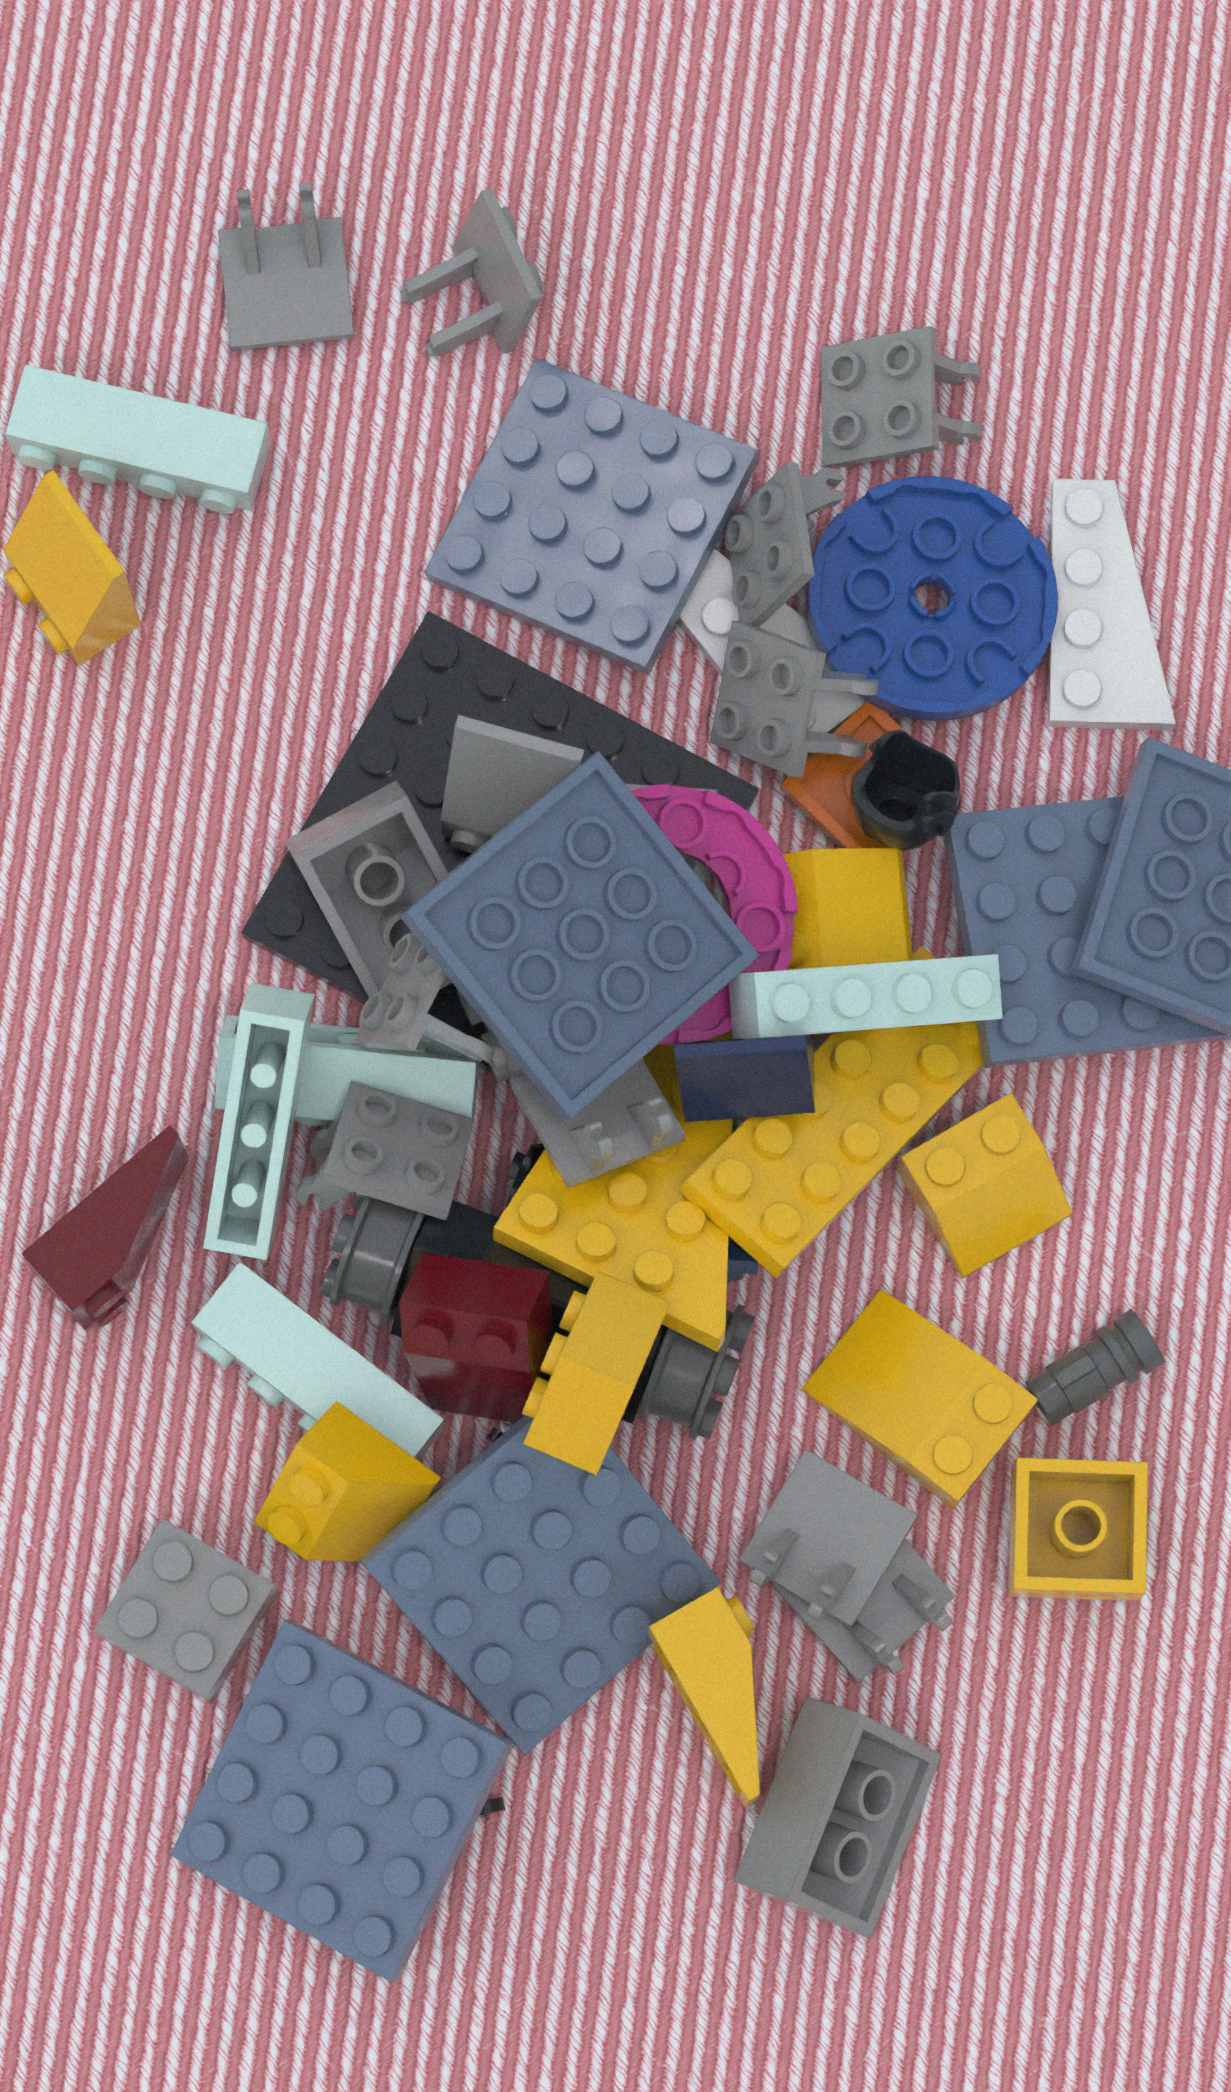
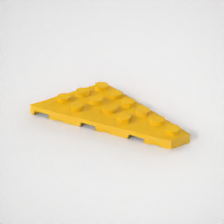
M732 1030L703 1041L733 1039ZM657 1044L642 1059L684 1130L685 1141L570 1188L566 1187L545 1149L495 1224L493 1240L590 1288L597 1271L665 1299L671 1303L662 1321V1325L718 1352L725 1339L729 1235L710 1220L700 1206L689 1201L679 1190L686 1179L732 1135L733 1119L685 1122L674 1045Z

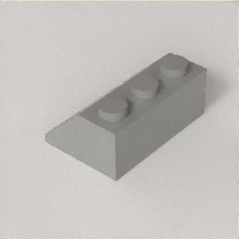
M805 1697L735 1875L734 1882L777 1902L871 1939L942 1754L859 1712Z

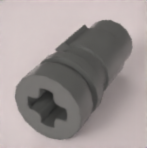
M1132 1309L1112 1320L1113 1328L1109 1330L1105 1325L1094 1332L1096 1335L1094 1340L1082 1347H1076L1045 1367L1046 1370L1025 1382L1029 1393L1038 1399L1036 1405L1051 1426L1069 1415L1077 1414L1108 1395L1110 1393L1109 1390L1122 1382L1130 1386L1138 1381L1137 1373L1141 1370L1147 1375L1165 1364L1164 1357L1156 1342Z

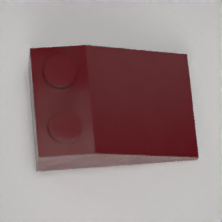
M171 1125L165 1128L21 1253L34 1274L84 1330L88 1329L94 1322L99 1327H104L122 1313L129 1304L125 1295L134 1289L188 1160V1155L180 1136Z
M423 1252L399 1301L403 1352L431 1409L516 1423L524 1416L522 1411L537 1377L548 1382L551 1378V1375L540 1370L554 1337L549 1271Z

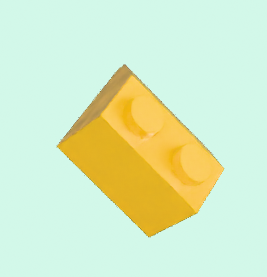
M898 848L809 849L783 854L794 882L798 913L794 914V933L790 950L794 952L787 970L913 960L902 850Z
M1012 1093L902 1155L899 1160L897 1172L962 1279L1073 1214L1043 1143Z
M335 1401L296 1444L256 1516L254 1523L305 1560L359 1561L361 1557L431 1497L441 1477L338 1401Z

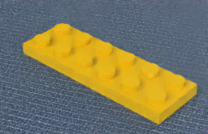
M922 945L913 953V960L936 959ZM969 1021L834 1032L814 1052L815 1113L749 1117L686 1179L679 1192L689 1201L700 1206L710 1220L775 1278H778L984 1067L977 1022Z

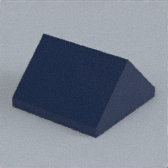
M813 1034L699 1041L674 1045L685 1122L815 1113Z

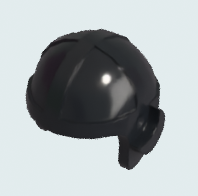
M895 730L882 735L869 746L873 754L858 771L851 785L850 799L854 808L855 820L868 837L886 846L898 848L902 851L920 848L923 844L934 840L938 835L940 837L945 835L956 819L961 806L958 769L955 761L947 755L917 741L904 731Z

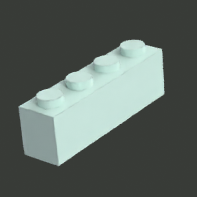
M29 365L24 366L5 432L11 453L18 455L17 459L30 467L52 470L54 464L78 469L77 473L79 476L99 484L110 485L114 483L115 479L139 484L138 489L161 499H173L175 493L198 498V503L204 508L224 514H232L236 508L252 512L271 445L268 424L265 422Z
M998 954L741 973L729 982L733 1039L770 1038L1003 1019Z
M251 983L240 1008L203 1249L267 1260L278 1228L315 994Z
M235 1015L226 1016L219 1036L214 1109L225 1110L239 1016ZM310 1023L295 1116L296 1122L308 1126H323L334 1121L344 1106L351 1081L474 1119L479 1061L425 1035L422 1036L415 1051L364 1048L354 1042L361 1028Z
M241 1262L237 1264L191 1322L195 1331L202 1336L196 1346L203 1353L225 1369L232 1361L236 1362L252 1375V1378L246 1385L273 1407L277 1408L285 1400L303 1414V1417L297 1424L306 1433L335 1401H338L420 1461L446 1428L442 1417Z

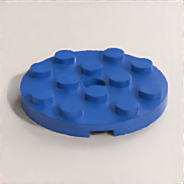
M917 476L897 479L878 485L868 490L865 496L834 517L822 534L812 557L815 575L806 583L805 605L812 637L817 649L826 653L825 662L829 668L836 672L866 675V680L879 681L877 695H856L882 710L902 717L926 721L956 720L982 713L999 705L1012 696L1030 678L1042 660L1053 635L1058 611V590L1052 562L1039 536L1034 538L1026 526L1011 513L1013 510L1012 506L993 493L974 484L946 477ZM924 585L939 587L947 596L948 606L943 610L936 611L934 614H929L927 609L919 605L914 592Z

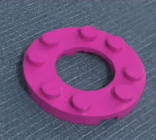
M670 784L652 785L632 790L633 795L681 855L697 860L716 877L727 900V914L760 955L741 973L787 970L794 952L790 950L794 933V914L798 913L797 896L788 864L778 845L763 825L735 802L709 790L701 791L688 787L670 786ZM729 983L664 1038L659 1045H677L703 1041L732 1030Z

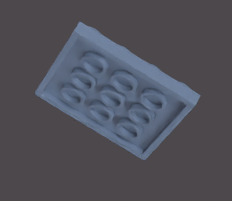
M536 358L424 573L428 581L649 675L760 461L758 450Z
M1148 737L1140 744L1071 974L1231 1036V770Z
M600 751L586 758L581 765L568 773L399 914L404 923L562 1121L572 1119L760 956Z
M1124 796L957 814L952 827L943 835L964 955L998 954L1003 1019L976 1021L985 1068L1226 1040L1230 1037L1224 1033L1071 974Z
M526 1415L359 1559L362 1565L524 1755L531 1751L652 1644L648 1637L649 1626L712 1591L721 1583L610 1446L597 1475H594L523 1444L533 1421V1418Z
M284 1620L170 1856L387 1981H397L421 1936L514 1742L294 1620Z

